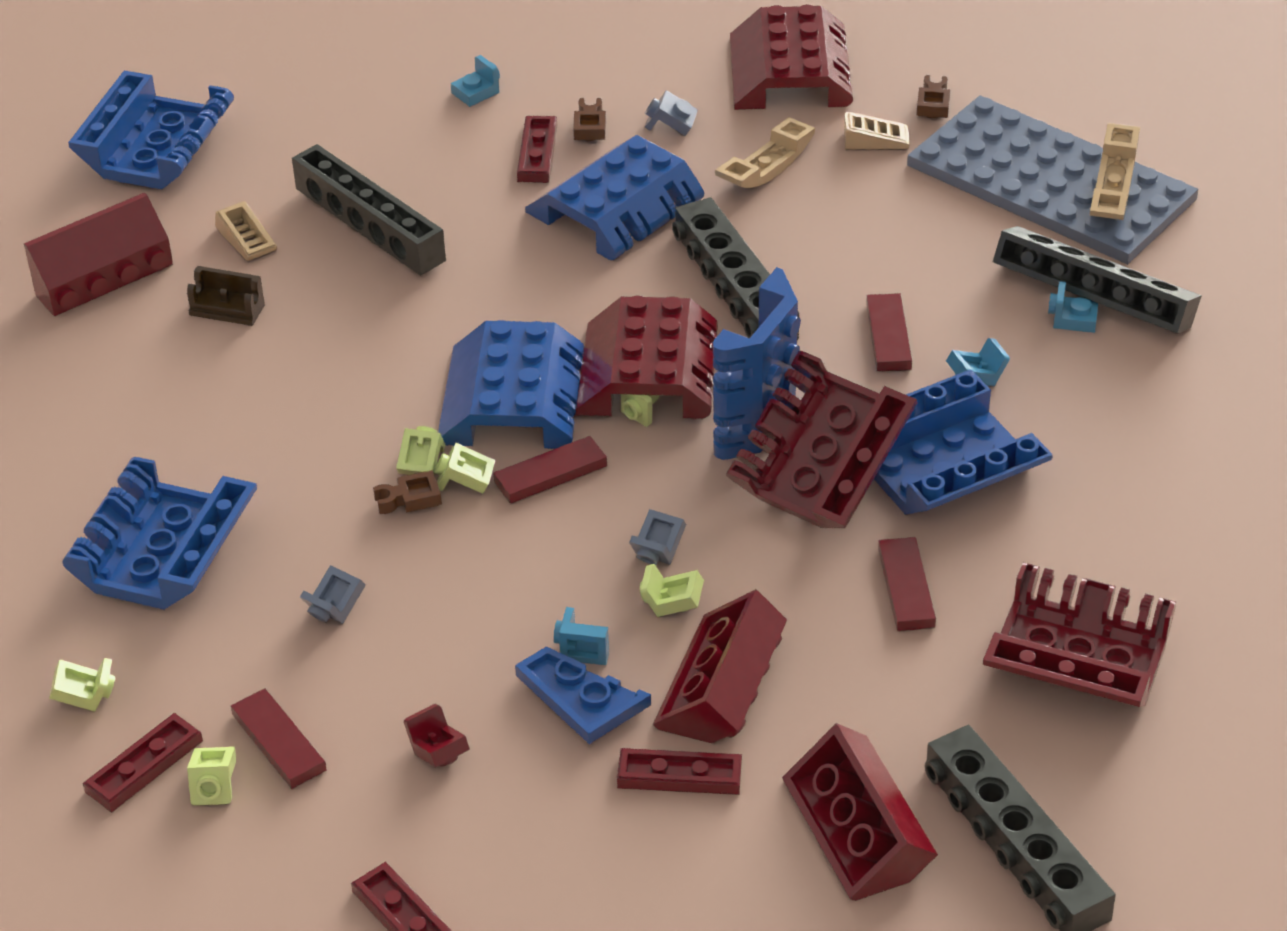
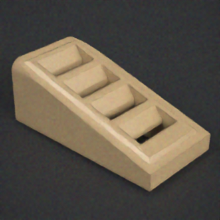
M845 112V149H909L908 125Z
M245 201L216 211V228L247 261L277 250V245ZM249 230V231L246 232V233L239 234V233H241V232H243V231ZM254 236L256 237V238L253 239V240H250V241H247V242L244 241V240L249 239V238H252V237H254ZM260 243L262 244L258 247L250 249V247L255 246Z

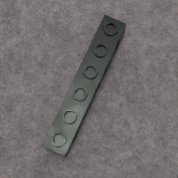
M316 144L292 157L295 187L298 191L421 276L446 261L444 231L441 227L326 149Z
M712 197L675 207V222L672 223L674 237L677 241L683 243L689 258L697 262L703 277L711 281L717 296L725 300L733 318L739 319L744 326L747 337L750 338L759 328V287L768 278L770 273Z
M1019 226L1001 231L992 261L995 264L1058 287L1059 281L1066 282L1065 290L1175 333H1180L1192 327L1202 295Z
M969 724L928 743L927 760L924 767L930 781L942 788L947 794L954 810L962 812L971 823L975 835L980 840H985L993 849L1000 865L1013 873L1020 882L1025 895L1038 903L1053 928H1059L1060 931H1092L1112 921L1116 897L1114 891Z

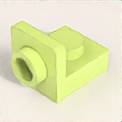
M621 394V412L629 419L648 427L652 423V404L657 401L660 395Z
M418 426L416 429L405 428L396 466L398 473L412 475L433 470L434 473L439 452H444L445 442L441 434L437 430L426 426Z
M455 443L449 455L442 453L435 467L434 473L439 475L437 481L439 490L443 491L449 479L483 494L489 485L495 460Z
M235 747L194 749L187 767L190 802L192 805L231 803V776L236 764Z

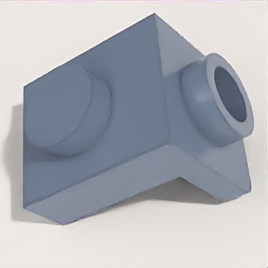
M666 90L659 100L654 98L647 107L645 115L649 117L645 128L651 130L656 122L660 120L686 136L692 128L698 109L691 106L686 100L680 99Z
M649 509L639 536L632 535L629 543L639 560L648 564L657 565L659 561L671 565L687 524L684 519Z
M330 565L313 595L303 590L300 598L309 606L307 612L313 617L325 623L331 618L343 624L366 584L361 579Z

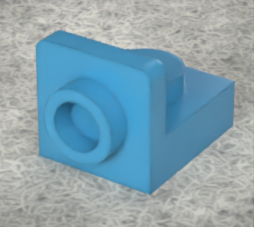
M482 55L474 58L475 72L467 74L451 83V93L469 107L499 93V70L494 63L488 61Z
M1059 281L1058 293H1051L1048 314H1055L1053 328L1095 333L1099 303L1085 298L1064 297L1066 282Z
M566 607L563 620H557L554 628V643L560 644V653L581 663L607 665L609 657L608 627L575 623L574 608Z

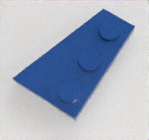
M544 647L515 665L516 676L588 744H591L651 706V694L640 689L635 693L621 686L620 680L610 675L606 678L600 677L587 671L586 664L549 647Z

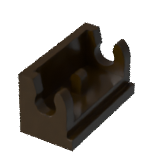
M197 266L194 270L195 284H188L187 286L190 316L253 326L265 306L261 276Z

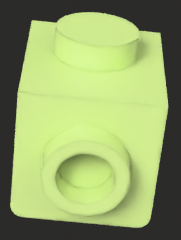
M651 564L645 568L643 580L640 583V594L643 601L649 604L657 617L681 611L684 612L698 608L704 579L698 570L663 578L655 564Z
M104 658L98 671L59 660L54 671L49 699L95 712L102 697L108 699L114 686L115 676L110 675L112 660Z

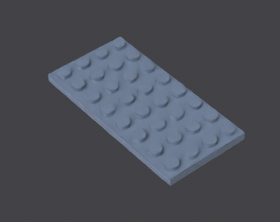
M981 95L908 154L907 166L1127 265L1194 203L1198 196V188L1135 162L1124 219L1090 216V208L1094 189L1096 188L1103 148Z

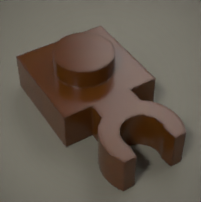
M930 75L924 77L923 87H919L916 116L948 118L950 89H947L948 79L946 76H942V81L938 83L931 82Z
M580 98L578 101L579 111H574V140H605L606 111L602 110V99L597 98L594 105H586L584 98Z
M433 470L398 477L396 486L380 484L373 487L374 499L378 502L379 514L391 513L400 506H404L407 513L442 505L441 493Z

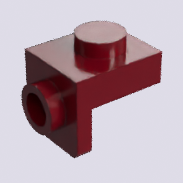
M436 703L404 719V725L414 754L435 768L452 764L458 759L459 755L470 750L466 736L448 726L442 707Z

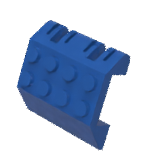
M124 70L68 142L69 148L103 179L163 189L181 175L191 161L192 156L199 150L218 123V119L223 116L233 102L234 95L227 88L210 85L208 87L210 98L206 104L156 96L152 75Z
M635 135L526 206L525 212L547 225L552 224L564 215L596 232V252L612 261L633 247L634 243L631 236L635 241H642L668 223L670 219L675 218L676 206L679 207L701 200L704 197V190L684 159L639 135Z
M776 267L759 287V328L750 338L723 329L713 341V368L718 370L713 376V420L715 425H717V428L713 430V452L715 457L721 460L737 458L740 449L751 451L754 454L761 453L763 450L753 444L748 439V435L751 430H757L755 424L769 400L775 399L773 397L774 391L779 387L788 390L792 395L796 396V387L786 380L784 375L787 369L792 368L791 363L798 351H800V346L797 345V333L800 328L801 319L798 317V300L781 268Z
M484 321L453 346L438 433L441 434L445 445L454 446L455 443H458L462 446H473L476 425L543 427L544 448L556 449L572 443L575 424L572 418L576 414L581 376L579 369L582 366L584 352L583 343L555 322Z
M133 457L118 477V487L114 486V488L112 487L109 490L107 496L90 518V522L84 527L83 533H85L87 538L80 537L76 539L72 545L73 547L70 548L63 558L62 564L66 570L95 594L165 610L195 590L256 492L257 483L222 476L210 494L159 482L154 460Z

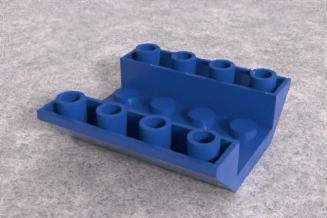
M970 369L906 394L917 399L918 403L874 480L906 515L928 511L1051 461L1053 454L1033 433L1015 439L989 412L991 389Z

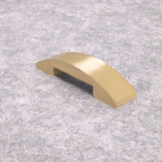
M788 117L771 130L768 143L744 160L735 156L715 170V176L744 188L763 185L777 177L793 163L815 134V128Z
M1115 123L1107 124L1090 216L1124 219L1140 127Z

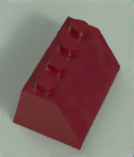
M145 192L24 243L35 295L54 317L173 265L169 238Z
M757 589L703 615L653 722L655 728L711 744L725 737L732 738L743 729L746 723L744 718L750 705L758 696L757 688L762 677L770 668L769 661L774 649L778 647L782 640L781 633L787 622V619Z
M835 723L782 777L851 900L857 901L910 883L938 856L866 735Z

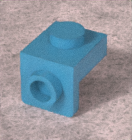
M988 338L979 353L952 350L946 362L955 375L971 369L986 385L995 386L1010 357L996 339Z

